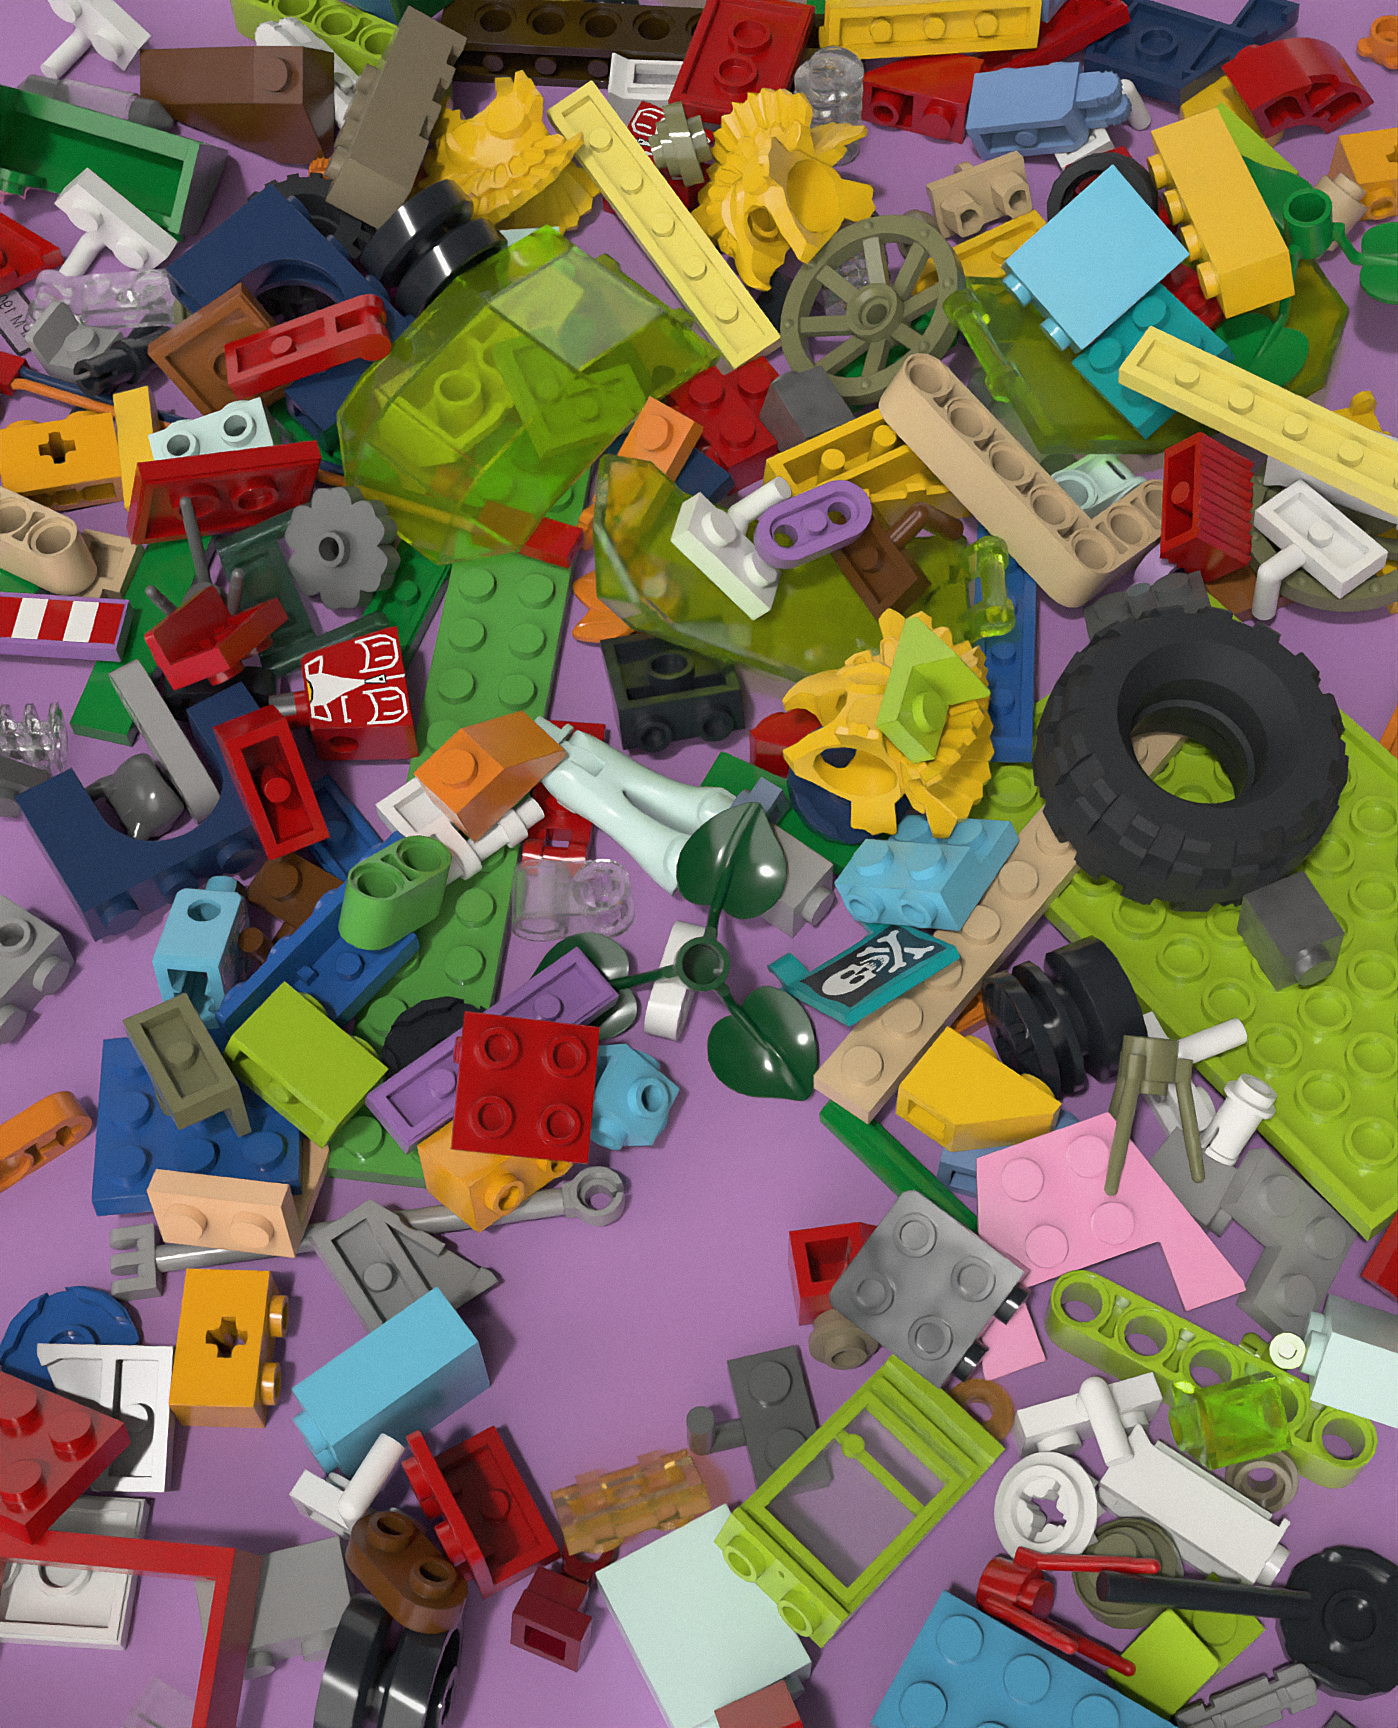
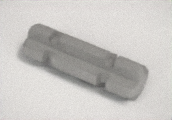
M1295 1662L1274 1671L1275 1680L1268 1682L1267 1677L1262 1676L1209 1698L1211 1706L1204 1709L1203 1704L1199 1702L1176 1712L1173 1716L1174 1725L1178 1728H1262L1283 1719L1280 1712L1287 1709L1289 1714L1293 1715L1316 1705L1318 1702L1317 1686L1305 1665Z

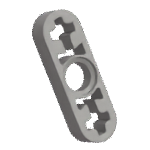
M135 659L108 673L121 702L163 772L180 796L187 812L196 824L204 821L214 810L220 795L141 663Z

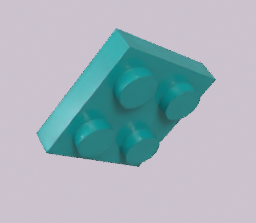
M1160 282L1071 362L1077 372L1145 440L1177 412L1118 383L1119 368L1150 326L1229 363L1236 358L1228 345Z

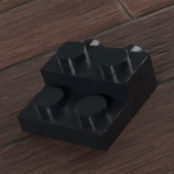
M719 620L600 640L602 660L611 691L614 717L623 750L640 748L645 752L654 753L665 749L673 741L701 737L709 742H717L728 737L732 731L745 729L741 686Z

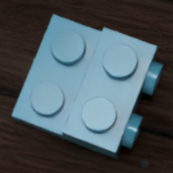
M906 814L897 825V833L891 835L888 840L865 839L834 884L854 921L861 920L866 923L874 922L960 931L1020 840L1011 821L967 818L966 822L956 824L948 839L933 838L926 816Z

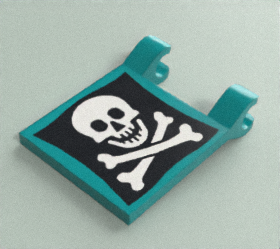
M860 920L858 922L864 927L867 935L858 943L810 972L789 952L766 966L769 972L773 973L781 983L782 987L780 990L850 1027L961 957L956 946L913 927L874 922L866 923Z

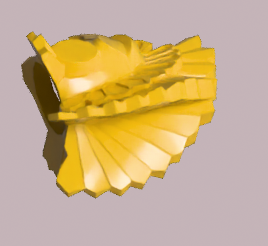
M523 70L515 72L514 82L511 77L495 78L496 98L483 111L467 120L461 109L452 111L454 103L450 96L446 97L439 104L442 108L430 133L433 149H428L424 158L425 171L428 177L420 180L417 187L411 189L403 205L430 185L444 179H451L473 201L474 211L471 220L478 218L489 219L498 230L559 227L560 242H562L566 231L577 230L580 218L592 212L593 198L601 193L584 168L577 167L572 160L575 152L584 143V135L581 131L566 141L564 136L560 134L549 135L542 121L544 99L536 89L531 78H528Z
M762 88L760 93L747 92L748 99L745 103L732 102L733 111L731 114L721 117V128L712 133L715 144L710 150L715 162L706 170L712 182H709L698 192L700 206L694 209L691 215L714 246L719 244L722 252L734 258L739 276L746 285L759 291H768L772 288L769 284L770 277L778 267L784 264L785 254L790 247H792L799 261L808 264L838 231L842 222L855 223L870 218L876 207L872 200L874 189L871 185L842 179L837 171L832 168L845 155L847 151L845 145L867 136L868 129L864 125L852 126L850 123L837 124L835 122L818 125L810 129L813 110L804 93L792 94L786 89L774 91Z
M888 608L878 619L883 638L880 641V655L872 656L870 649L856 653L844 661L845 666L841 669L827 670L808 676L788 690L782 699L785 711L796 708L807 709L817 716L824 727L808 734L798 743L782 750L783 756L796 776L811 781L831 793L851 801V827L853 829H863L872 835L879 833L895 835L897 833L895 804L906 794L915 810L922 814L926 813L933 838L948 839L955 825L966 822L972 806L980 803L983 797V786L991 778L988 762L991 761L995 753L990 738L993 724L987 711L991 696L949 705L935 759L913 764L875 725L906 619L899 612ZM922 611L909 617H918L988 687L989 683L986 679L988 669L984 665L987 657L979 645L972 649L969 640L953 645L949 628L941 626L933 629L932 617ZM846 747L856 749L854 758L845 768H836L823 760L820 753L829 748Z

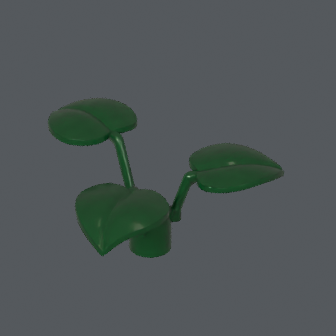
M758 802L740 804L718 813L701 825L684 844L676 864L678 891L690 903L711 906L703 937L693 938L683 944L674 957L673 965L627 976L629 961L623 948L613 939L600 933L584 932L568 936L558 942L547 952L530 978L532 979L568 952L578 947L619 995L616 1005L586 1025L600 1027L599 1041L622 1033L634 1022L637 1016V1003L630 990L632 987L676 977L678 982L690 991L707 992L714 990L725 1008L731 1013V1015L721 1018L713 1025L707 1039L708 1062L718 1080L737 1093L757 1098L805 1101L812 1093L814 1074L817 1071V1049L813 1029L804 1009L794 997L772 986L756 988L745 998L740 1006L731 994L728 985L724 982L730 970L729 954L725 947L716 940L722 910L729 916L741 920L758 917L775 905L785 886L786 864L783 851L769 825L762 805Z

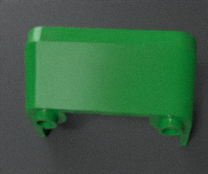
M0 84L1 191L24 196L26 186L61 194L63 189L88 167L178 242L184 243L185 234L197 235L223 174L228 154L227 149L58 99Z

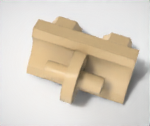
M1017 150L976 166H972L968 161L959 163L954 166V174L926 184L933 217L944 239L956 234L964 238L979 232L981 227L987 222L1006 215L1016 218L1032 210L1024 159Z

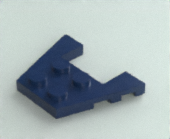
M1122 0L1128 6L1131 21L1087 45L1084 56V73L1112 71L1113 74L1117 73L1120 80H1130L1138 93L1180 106L1225 75L1221 66L1234 59L1240 50L1253 44L1261 46L1270 43L1294 27L1298 22L1300 4L1288 0H1249L1233 23L1226 24L1152 0Z

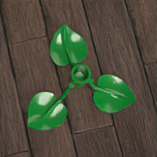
M1241 155L1289 250L1294 285L1300 258L1306 260L1318 258L1330 247L1333 241H1336L1351 264L1362 266L1359 282L1363 291L1379 302L1398 305V222L1383 223L1368 229L1361 239V252H1358L1345 234L1344 223L1333 222L1332 201L1325 192L1313 188L1307 180L1294 173L1264 166ZM1293 296L1280 300L1278 316L1274 323L1263 314L1244 313L1229 318L1215 331V334L1228 345L1236 357L1231 364L1282 388L1294 381L1302 372L1309 356V340L1307 336L1301 331L1285 327L1289 319Z

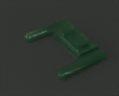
M311 501L306 502L302 505H311ZM295 508L213 542L229 584L235 568H241L244 571V587L240 612L277 597L289 618L270 634L274 643L258 653L262 668L271 670L280 679L302 670L301 658L306 653L390 627L388 617L381 611H375L319 636L316 635L297 585L289 571L284 553L278 543L279 540L285 538V531L291 523L292 512Z

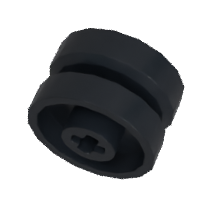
M444 179L430 185L400 207L377 230L366 245L360 258L361 267L364 271L374 276L385 289L397 288L394 298L396 307L404 316L407 314L414 316L423 327L439 320L470 296L490 276L508 249V240L489 219L478 218L471 220L474 211L473 201L451 179Z
M362 1592L354 1595L342 1614L331 1643L318 1693L313 1728H446L460 1668L464 1630L462 1617L456 1627L443 1633L426 1634L410 1630L406 1627L403 1631V1625L398 1623L373 1595Z

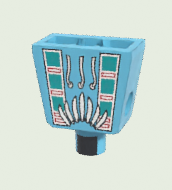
M228 876L210 878L205 890L185 888L177 892L152 960L163 1002L186 992L206 1029L220 1028L215 1019V1014L220 1009L222 1000L228 991L236 984L249 979L253 962L238 945L240 933L246 928L251 927L244 898L245 888L238 880ZM203 972H207L208 980L204 978Z

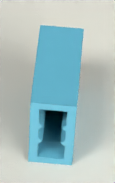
M1112 164L1004 261L1000 268L1007 276L1001 282L1009 294L1022 307L1031 302L1046 319L1039 326L1060 351L1063 352L1069 346L1077 354L1189 256L1190 253Z
M436 1286L294 1386L292 1391L302 1412L292 1418V1420L304 1437L303 1441L324 1473L328 1475L338 1468L343 1476L351 1481L380 1434L393 1438L406 1448L409 1446L406 1435L419 1429L423 1436L488 1389L491 1385L479 1342Z

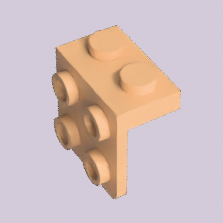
M303 1139V1195L292 1196L289 1184L156 1169L147 1193L163 1241L295 1258L328 1170L330 1150L328 1145L321 1149L312 1140Z

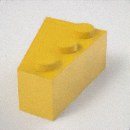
M879 408L766 459L762 486L776 477H782L790 486V498L831 481H849L859 486L867 494L870 502L874 503L890 527L916 502H925L955 518L971 516V512L886 423L880 414ZM838 511L827 513L833 523L843 515Z

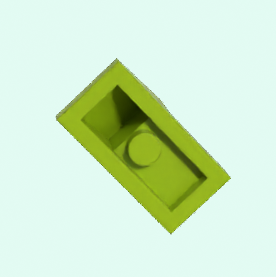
M918 617L905 619L875 725L913 764L933 760L937 753L949 705L988 697L991 695V691L967 664Z
M1214 1572L1204 1580L1222 1582ZM1167 1608L1121 1655V1657L1135 1664L1136 1673L1131 1677H1127L1108 1668L1104 1675L1122 1695L1169 1721L1176 1712L1188 1704L1252 1645L1266 1629L1253 1616Z

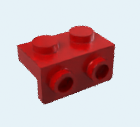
M211 585L201 589L144 635V639L152 652L156 664L162 669L173 690L208 678L211 685H217L234 677L245 668L241 660L255 656L274 643L270 634L289 618L277 597L231 615L217 589Z

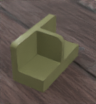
M186 992L122 1020L128 1039L151 1079L161 1110L165 1115L172 1117L178 1130L224 1111L238 1137L252 1132L239 1085Z

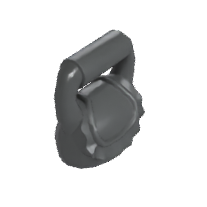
M139 753L128 758L117 768L114 774L102 777L85 787L93 803L103 797L106 798V804L112 807L120 820V826L128 832L126 836L148 841L150 837H159L165 832L170 831L174 822L184 812V804L162 769L147 753Z

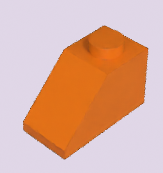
M521 710L460 728L413 774L432 803L475 843L563 760L567 753L565 749Z

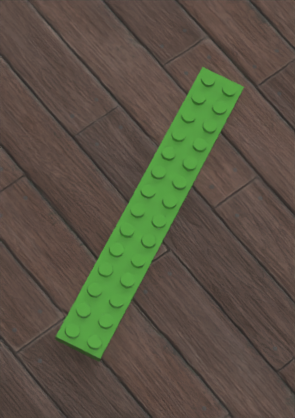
M503 423L499 430L478 445L471 475L477 479V482L467 495L466 504L484 507L487 500H491L575 526L578 524L579 517L583 510L587 508L597 450L591 444L546 458L542 469L536 474L520 471L512 465L510 453L522 424ZM461 525L416 733L419 757L411 758L406 783L415 778L413 773L460 728L521 710L533 721L538 716H542L546 720L548 719L578 553L570 568L567 569L474 540L472 530ZM534 787L512 809L527 798H533ZM461 830L457 831L465 839V841L470 839ZM525 839L513 848L505 845L481 862L482 870L469 879L464 880L459 877L445 887L440 914L413 932L417 935L420 944L418 951L357 1013L352 1036H357L366 1041L375 1050L380 1062L385 1038L395 1020L402 1012L422 1000L450 996L464 999L465 1004L473 1005L480 1009V1005L487 1010L495 1005ZM383 1079L381 1080L378 1086L384 1083ZM365 1103L329 1142L330 1160L327 1176L330 1178L427 1189L418 1148L406 1155Z

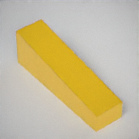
M148 385L113 394L124 507L128 513L137 462L154 460L148 435L161 431L155 396Z

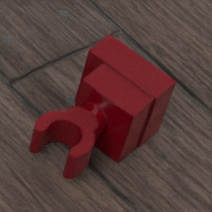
M577 1530L570 1532L564 1540L561 1574L540 1565L536 1569L527 1589H524L512 1613L510 1644L574 1672H578L589 1649L592 1617L586 1615L589 1590L591 1586L597 1585L595 1572L612 1564L613 1547L607 1544L603 1548L598 1560L585 1563L577 1559L575 1555L578 1551L580 1533Z

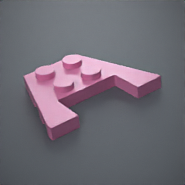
M1109 1112L976 1158L978 1236L1001 1254L1009 1253L1031 1270L1021 1283L1025 1287H1030L1064 1275L1072 1270H1078L1158 1242L1184 1311H1189L1246 1291L1241 1277L1130 1139L1118 1192L1114 1196H1109L1105 1193L1104 1185L1108 1170L1107 1166L1116 1127V1121ZM1025 1302L1007 1326L996 1318L981 1338V1343L989 1348V1351L981 1361V1370L986 1382L1046 1361Z

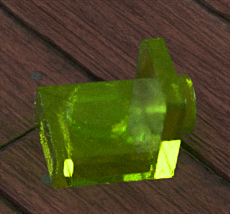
M1263 1371L1202 1389L1196 1388L1188 1381L1172 1384L1176 1407L1169 1409L1168 1419L1173 1438L1182 1452L1187 1451L1189 1455L1210 1471L1293 1448L1278 1377L1269 1371Z

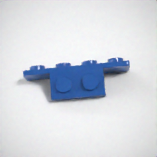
M394 831L382 844L378 843L372 846L363 855L360 862L406 836L399 831ZM346 880L338 889H331L320 898L313 910V914L293 935L284 936L273 946L268 954L267 961L247 981L236 984L228 991L222 1000L220 1009L215 1014V1019L226 1040L229 1042L235 1031L285 981L298 993L303 992L315 998L325 1009L327 1017L343 1029L418 951L420 944L417 935L412 932L391 946L381 950L360 949L347 943L340 936L338 930Z

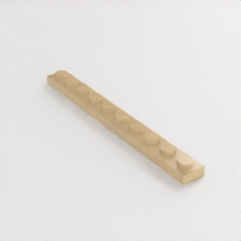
M1157 731L1134 736L1131 738L1139 764L1146 774L1154 780L1190 737L1173 732ZM1045 804L1019 833L1018 838L1020 841L960 931L938 929L933 934V937L956 946L961 958L861 1019L814 1074V1088L866 1124L872 1121L945 1028L951 1026L980 991L983 979L995 973L1049 908L1050 904L1081 869L1074 860L1077 851L1069 841L1059 843L1057 837H1055L1042 812Z

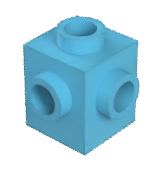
M627 1044L598 1046L590 1134L592 1141L611 1150H620L622 1146H652L656 1137L664 1130L669 1120V1110L680 1088L660 1072L661 1066L653 1057L642 1051L632 1049Z

